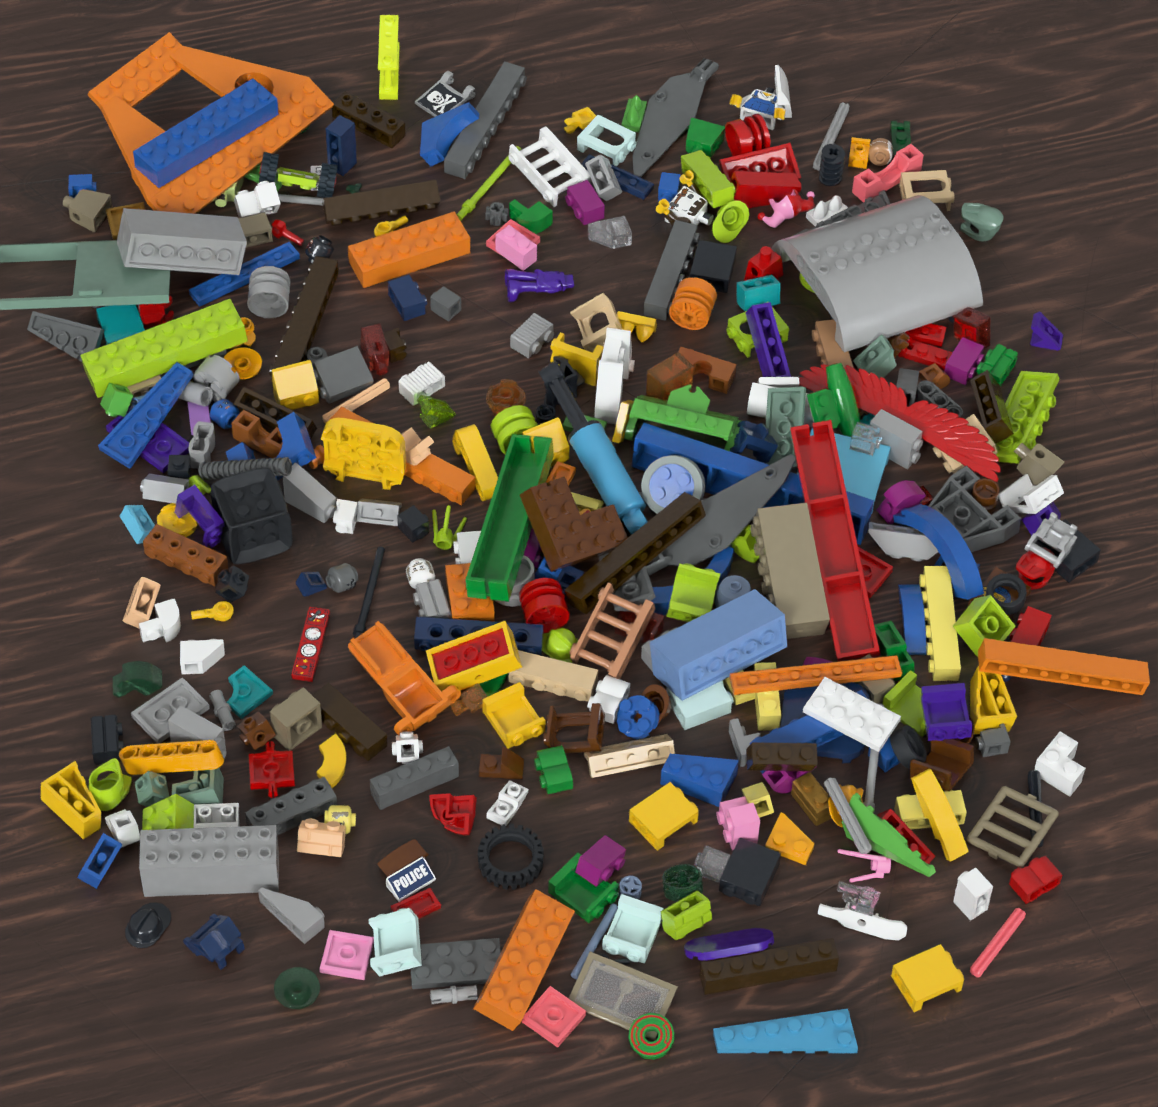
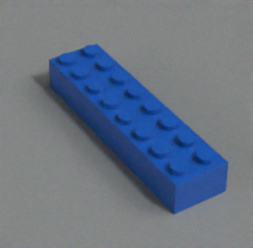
M253 78L134 150L135 168L160 188L279 115L278 100Z

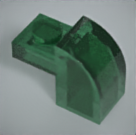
M132 661L123 664L122 672L113 677V695L118 698L134 689L148 696L162 688V670L144 661Z

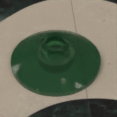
M301 967L285 970L278 976L274 984V993L277 1000L283 1006L291 1009H301L311 1005L317 999L320 992V983L317 976L312 971ZM296 990L301 991L300 993H294Z

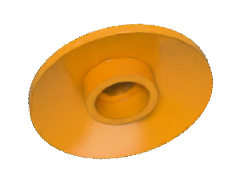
M236 348L224 356V359L233 366L231 370L234 374L237 371L240 379L251 378L258 374L262 368L261 356L250 348Z

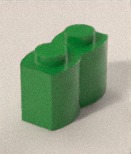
M563 746L538 750L537 758H534V765L536 771L541 772V776H539L541 788H545L547 794L573 789V778Z

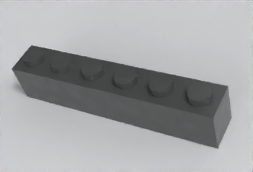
M675 220L645 299L643 316L667 320L678 284L685 278L684 272H688L690 264L688 260L693 258L694 244L697 245L699 242L698 225Z

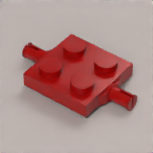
M268 741L265 744L266 751L249 754L251 790L268 789L269 797L273 798L272 792H274L275 798L278 796L277 788L295 786L292 751H276L275 743L271 741V747H269Z

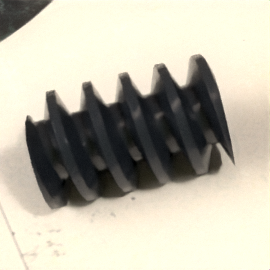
M827 144L822 148L819 181L823 185L835 186L842 181L845 151L839 145Z

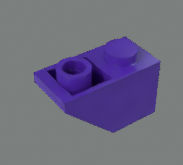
M1051 502L1038 513L1027 514L1021 520L1032 536L1033 533H1036L1043 520L1050 518L1052 512L1058 515L1059 520L1061 513L1054 502Z

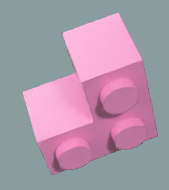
M745 797L720 802L719 811L716 812L719 825L723 824L724 839L726 843H730L731 849H735L739 838L757 844L760 819L754 803L748 804Z

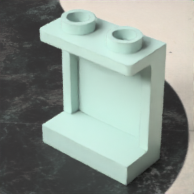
M621 894L612 924L607 935L603 937L602 949L606 950L609 954L620 955L628 958L630 961L645 964L663 921L661 911L664 908Z
M402 908L388 914H379L369 919V925L373 928L375 948V957L370 958L372 969L379 977L422 966L419 920L410 908Z

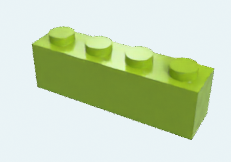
M702 150L681 156L682 173L685 175L687 170L692 171L694 178L691 180L692 183L695 182L703 197L713 208L734 201V194L736 192L734 184L728 181L726 175L721 173L718 166L714 165L710 157L706 156Z

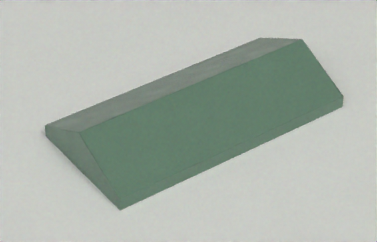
M806 387L768 388L766 428L769 429V435L774 438L778 447L770 461L766 464L771 465L788 455L795 457L790 427L804 425ZM796 460L792 469L797 468Z

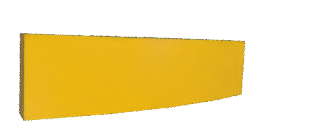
M927 769L912 777L911 780L923 815L929 819L935 839L940 840L946 860L953 861L969 852L951 806L932 770Z

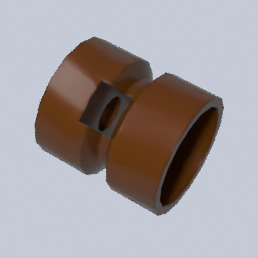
M980 479L973 486L972 497L992 515L996 511L1000 488L991 479Z

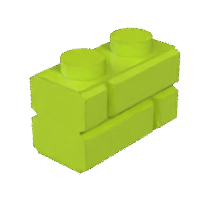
M695 891L662 910L663 930L673 939L678 940L684 938L686 934L693 930L701 928L705 923L712 920L709 899L699 891Z

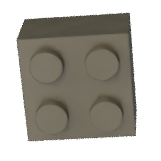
M304 687L297 692H293L288 699L281 704L275 705L270 711L271 727L276 734L274 738L288 751H291L322 728L320 703Z

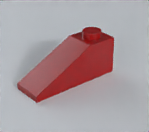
M891 808L877 815L882 820L885 819L907 840L908 848L912 852L917 850L921 853L920 859L929 864L935 858V855Z

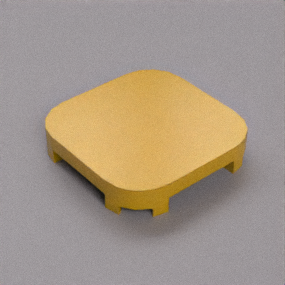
M333 418L326 423L321 437L324 443V471L329 470L337 476L336 480L341 482L344 481L345 476L382 482L383 489L390 490L393 485H401L406 470L405 440L399 431L385 425L347 418Z

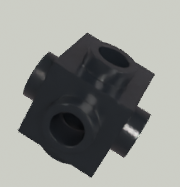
M234 565L219 573L215 593L230 603L245 595L248 588L249 575Z

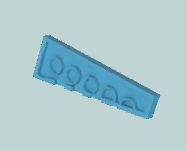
M848 1009L713 1028L717 1053H769L770 1051H783V1053H792V1051H805L806 1053H815V1051L857 1053L858 1051Z

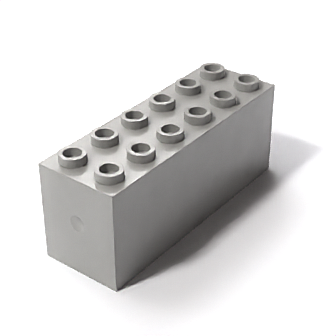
M123 208L117 237V245L124 267L240 275L247 244L238 217Z
M276 825L141 830L139 870L144 897L258 893L260 888L279 892V848Z

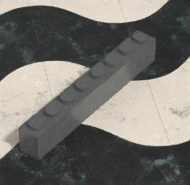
M504 61L476 107L479 119L461 131L445 157L444 173L466 179L467 175L472 173L475 162L480 160L483 149L488 147L490 137L495 135L498 124L503 122L506 111L510 110L512 101L518 97L521 86L524 87L527 76H525L524 67Z

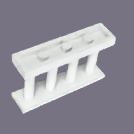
M547 127L540 129L539 141L520 151L513 144L510 145L508 155L510 162L519 168L539 190L543 198L553 207L557 206L558 194L567 190L568 186L586 180L591 184L589 172ZM540 148H545L549 152V154L532 163L525 158V156ZM552 160L557 161L561 165L544 175H541L536 170ZM564 172L572 177L555 188L547 182Z

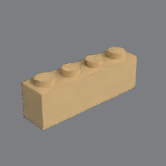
M518 650L522 668L509 672V682L514 684L521 682L523 686L531 687L538 691H547L559 696L564 695L579 701L589 702L598 682L597 669Z

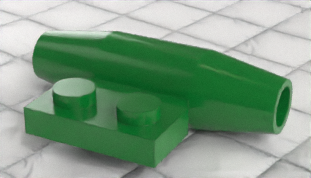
M841 362L826 366L828 389H821L807 394L814 423L831 420L833 429L839 426L842 435L862 440L860 414L852 384Z

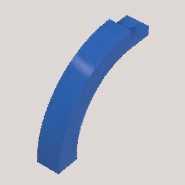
M922 504L904 508L901 510V513L893 515L894 523L907 525L919 530L937 548L949 571L955 597L968 600L984 594L981 577L972 553L961 534L947 518L935 509Z
M731 544L728 548L715 554L710 564L705 568L720 573L716 588L728 576L731 569L734 548H731ZM673 585L653 587L656 597L651 602L654 603L656 609L652 616L667 615Z

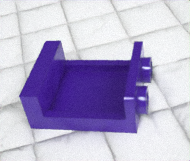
M195 484L178 494L174 513L178 518L190 513L204 531L202 545L210 546L211 548L216 546L220 542L223 532L224 521Z
M965 683L921 687V705L928 741L971 737L972 721L969 720L965 700Z

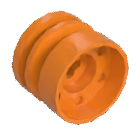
M683 279L678 284L675 297L669 309L671 319L677 325L689 330L704 328L708 324L717 299L716 289L703 279Z

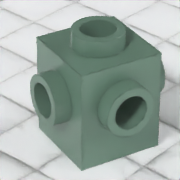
M148 771L134 782L138 802L141 805L149 807L170 797L166 777Z

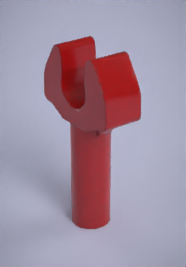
M275 220L271 224L273 226L272 234L279 239L284 236L299 246L303 245L305 240L287 230L285 222Z

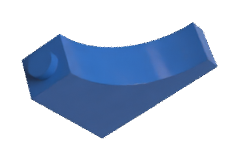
M468 102L422 122L420 156L430 166L444 161L456 136L469 124L479 119L478 111Z

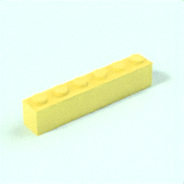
M924 566V572L919 576V585L924 590L921 593L923 604H925V621H927V625H925L926 638H929L926 651L927 655L931 656V660L928 661V671L932 673L933 681H959L961 665L957 631L953 627L956 620L951 577L946 566Z

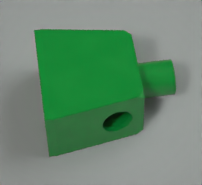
M691 118L686 138V152L693 153L702 150L706 156L711 158L724 141L725 126Z

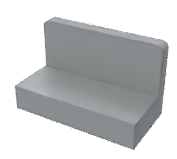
M362 498L358 501L356 522L398 526L397 515L402 507V503Z

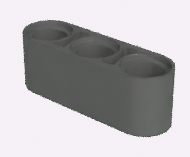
M927 380L921 381L918 384L916 402L928 401V404L933 403L938 405L939 408H946L949 410L948 413H955L962 418L963 409L935 384Z

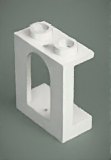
M1025 474L1000 492L998 497L1003 507L1008 505L1015 513L1036 514L1064 494L1057 475H1051L1037 486H1034L1028 474ZM1025 500L1026 505H1019L1022 501Z

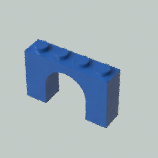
M295 412L277 421L283 444L276 458L288 457L292 465L297 463L301 467L317 458L305 423ZM243 442L226 451L228 461L255 459L253 451ZM276 476L277 481L283 478V476Z

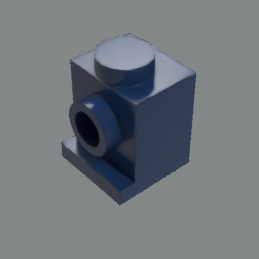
M572 566L562 568L556 579L562 586L564 599H567L564 590L584 574L583 571Z

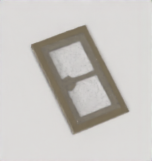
M589 952L568 999L586 1010V1013L629 1030L633 1021L643 1014L656 1013L665 1017L678 986ZM649 1031L645 1037L655 1040L657 1033Z

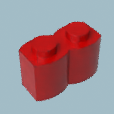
M1046 856L1036 857L1029 862L1028 866L1024 868L1019 867L1011 873L1009 885L1027 904L1058 886L1063 875Z

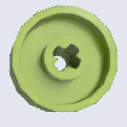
M518 405L506 408L498 413L492 420L491 431L501 451L506 455L512 434L522 435L523 431L538 426V424L535 422V417L528 407Z

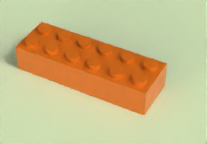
M454 211L348 246V259L363 288L469 254L470 236Z
M535 889L527 899L473 1009L514 1031L521 1023L575 911Z

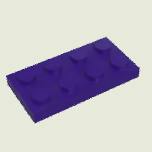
M132 405L128 408L126 415L133 409ZM118 416L107 424V432L110 433L124 417ZM161 423L140 456L162 473H165L168 470L169 455H187L189 453V442Z

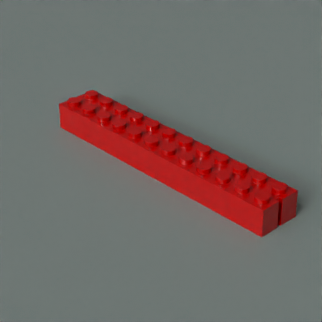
M827 420L813 423L814 435L810 436L809 424L790 427L804 503L808 505L836 660L837 662L859 660L867 655H870L872 658L880 657L879 646L832 422Z

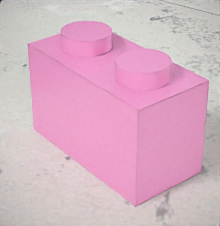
M508 225L496 234L495 250L522 271L537 261V245L512 226Z

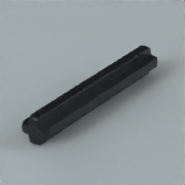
M1030 770L1028 772V792L1037 797V801L1042 803L1040 772L1038 770ZM1029 807L1030 819L1042 824V812ZM1030 829L1032 839L1036 831ZM1044 838L1038 845L1039 848L1043 846Z

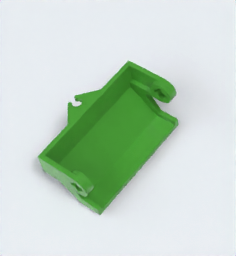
M687 385L671 391L668 401L645 395L637 396L630 411L625 430V439L634 440L638 418L724 438L727 441L724 450L730 451V448L734 446L736 434H739L740 428L737 427V424L740 420H738L739 417L709 411L710 399L698 386L696 387V392L691 393L689 391L691 390V385Z

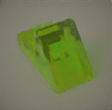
M420 395L416 400L421 405V410L423 411L420 414V418L429 428H433L456 415L446 401L425 395Z

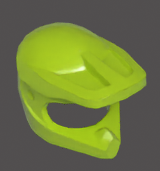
M114 758L91 773L89 777V792L91 791L101 811L112 810L129 793L132 779L122 774L120 763ZM102 772H115L109 774L105 779L97 780L98 775Z

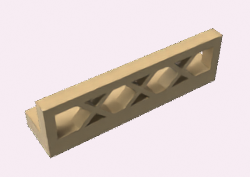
M668 734L604 746L601 748V751L584 752V757L588 761L590 776L594 778L663 764L666 762L669 754H675L673 740Z

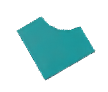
M245 665L228 677L229 683L233 687V693L226 703L230 705L231 711L240 719L244 718L273 695V690Z

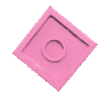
M330 930L320 965V973L365 980L374 937Z

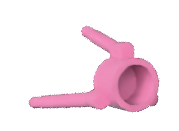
M843 849L837 850L840 854L871 860V870H875V873L850 878L849 881L851 883L872 878H883L884 873H890L891 859L884 855L860 854L859 852Z

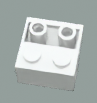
M239 803L194 805V828L240 827Z

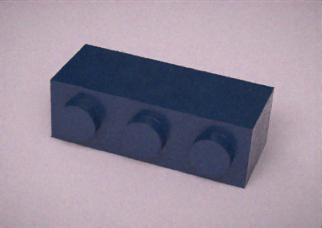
M339 115L326 127L327 160L329 164L338 165L337 173L344 176L357 163L355 123Z

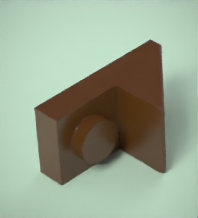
M503 746L502 755L481 754L479 777L523 779L524 758Z

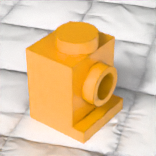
M852 137L848 167L867 169L870 139Z

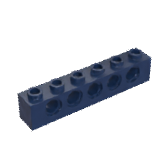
M416 617L414 646L416 650L426 652V650L455 640L456 638L454 637H463L500 622ZM506 622L513 632L519 651L542 656L543 625Z

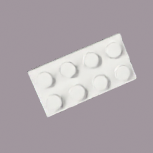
M824 677L803 708V713L878 752L882 749L901 718L900 715L827 677Z

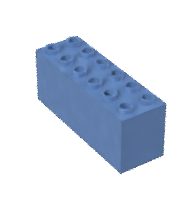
M754 589L649 642L653 675L683 701L728 678L730 673H737L786 648L785 614Z

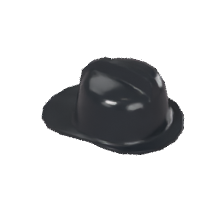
M160 903L143 905L131 916L125 929V937L128 943L137 948H148L154 945L169 926L171 912L165 905Z

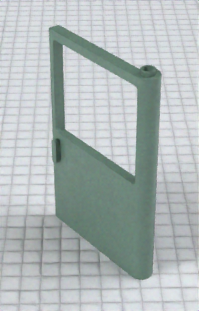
M117 240L0 245V263L76 260L72 296L0 299V310L169 303L170 270L124 267Z

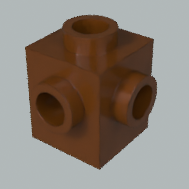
M259 711L245 718L237 726L241 732L239 735L241 741L245 746L249 744L254 750L264 746L267 741L276 736L267 719Z

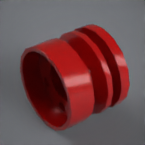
M760 114L747 116L744 120H733L725 125L727 145L733 156L770 148L771 142L768 127Z
M552 578L535 579L528 582L520 590L519 600L524 611L526 624L543 625V634L549 633L552 629L562 628L569 620V611L564 600L563 589L557 580Z

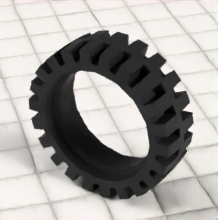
M505 824L500 825L499 830L497 827L492 828V833L488 831L485 834V838L482 837L478 847L479 870L490 884L494 882L495 887L499 888L501 884L503 889L508 890V886H511L512 890L517 889V885L524 888L526 887V882L529 885L533 883V879H537L539 872L542 871L544 861L542 842L538 839L535 832L531 834V829L526 828L523 830V825L519 824L517 828H514V824H509V828H506ZM514 841L527 846L531 850L533 857L529 866L521 871L506 872L497 869L490 863V851L502 842Z

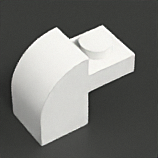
M175 598L154 604L156 618L139 623L143 642L155 640L164 636L166 642H169L178 635L181 629V622Z
M124 809L105 817L106 824L114 839L122 843L121 848L140 840L138 825L130 810L126 811Z

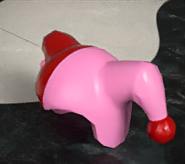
M793 189L791 195H786L778 203L774 199H769L774 214L772 217H766L765 213L760 212L758 219L763 220L770 227L776 228L785 219H791L801 212L812 210L815 207L813 199L815 194L809 191L807 193L808 199L805 200L801 198L796 189Z

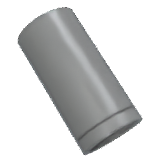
M190 381L178 399L205 407L213 399V390L210 387Z

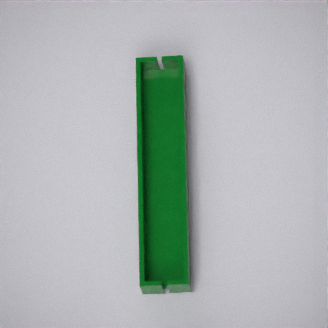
M512 434L465 579L468 597L486 599L487 596H490V600L509 602L532 528L520 494L533 486L546 483L554 457L552 438L534 436L535 454H532L530 436Z

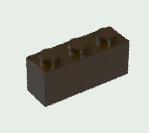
M752 742L746 749L747 770L812 771L818 765L817 743Z

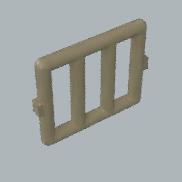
M1002 786L967 836V842L988 852L989 856L996 860L999 857L1022 868L1059 816V812L1037 801V797L1031 794L1026 796L1012 788ZM1008 796L1048 816L1040 824L1000 804ZM996 812L1036 831V834L1030 841L989 820ZM983 829H986L1024 847L1025 850L1020 857H1017L978 838Z

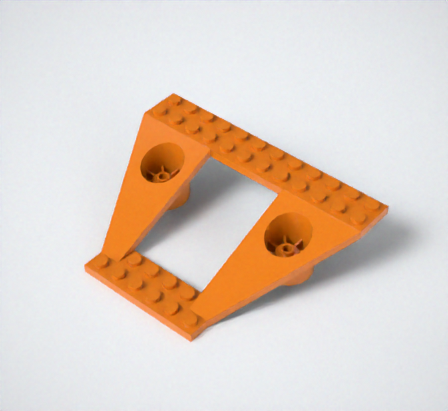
M170 32L88 93L91 100L101 109L131 170L132 178L136 185L139 186L146 203L153 211L197 214L233 184L260 165L264 152L274 154L334 106V103L307 76L182 46ZM181 70L187 72L221 97L233 91L235 87L238 88L254 78L277 98L279 115L160 188L135 168L133 151L165 131L133 107L179 74Z

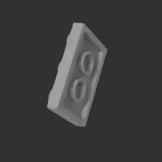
M182 677L131 712V716L158 744L170 737L168 719L180 705L198 715H202L210 708L209 704Z

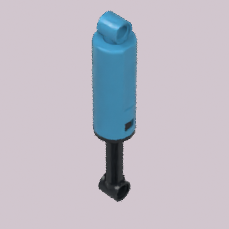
M555 360L538 370L546 386L551 388L574 429L569 434L568 441L577 453L581 464L587 470L606 506L614 504L621 523L625 524L632 535L648 522L643 514L646 504L617 455L611 440L607 437L600 421H587L564 380L566 378Z

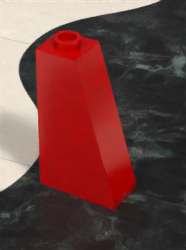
M734 171L729 181L735 186L734 201L745 203L748 209L771 205L769 199H774L778 203L786 195H791L793 189H796L798 193L801 191V182L798 180L796 173Z

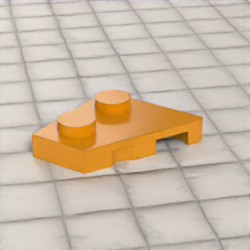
M781 812L765 847L780 852L782 857L806 865L814 849V843Z

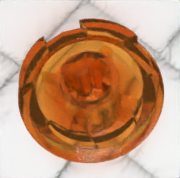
M502 379L500 383L489 387L486 394V402L492 413L496 416L506 408L518 405L524 406L526 395L524 390L517 385L516 381Z

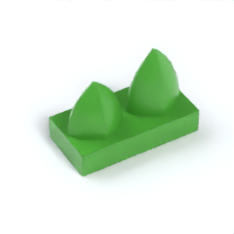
M638 95L633 97V99L629 98L621 126L633 132H640L647 108V101H642Z

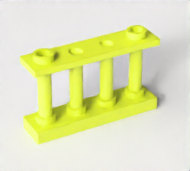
M380 15L378 70H380L379 99L398 100L399 15Z

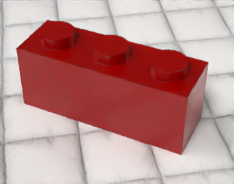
M1028 606L1025 613L1021 612L1017 621L1019 626L1017 629L1014 628L1009 639L1011 642L1040 646L1049 628L1052 615Z

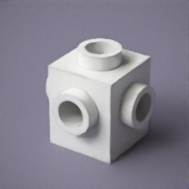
M401 732L400 735L396 736V742H392V755H397V762H402V764L419 759V754L423 753L422 740L418 741V735L413 734V732ZM411 744V747L409 749H405L403 745Z

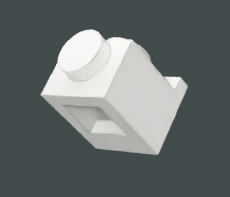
M337 499V511L335 510L333 516V523H336L335 529L339 533L353 534L357 520L358 502Z

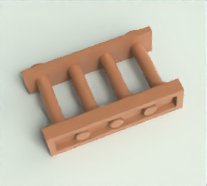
M607 583L606 587H602L598 594L599 601L577 644L574 643L571 647L570 658L573 663L577 664L580 657L608 669L609 676L621 679L656 608L654 603L647 599L643 605H637L612 594L614 591L613 586ZM608 601L636 613L637 618L635 622L629 624L604 613L603 611ZM601 620L626 631L627 637L625 641L620 643L595 632L594 629L598 621ZM589 639L617 650L618 655L615 661H609L584 650Z

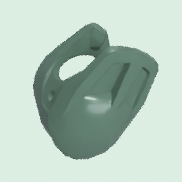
M964 203L962 206L961 216L966 222L961 223L960 230L974 240L988 241L1001 228L1003 214L998 209L980 203ZM973 224L979 230V233H974L970 225Z

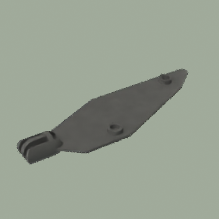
M704 57L690 73L670 77L649 99L632 156L634 175L642 177L689 127L691 118L696 117L705 83L718 70V63Z
M788 455L701 501L706 516L646 565L648 575L650 576L668 565L679 566V563L696 565L728 548L751 522L753 516H756L757 509L763 508L784 484L795 463V457Z

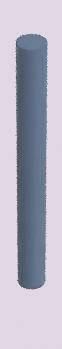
M616 904L610 905L570 974L572 978L578 979L589 952L594 953L617 912L618 906Z

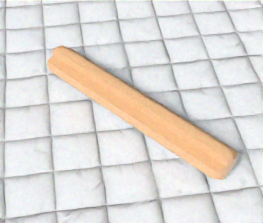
M386 378L381 379L322 416V420L326 424L341 406L349 411L355 410L389 389V381Z

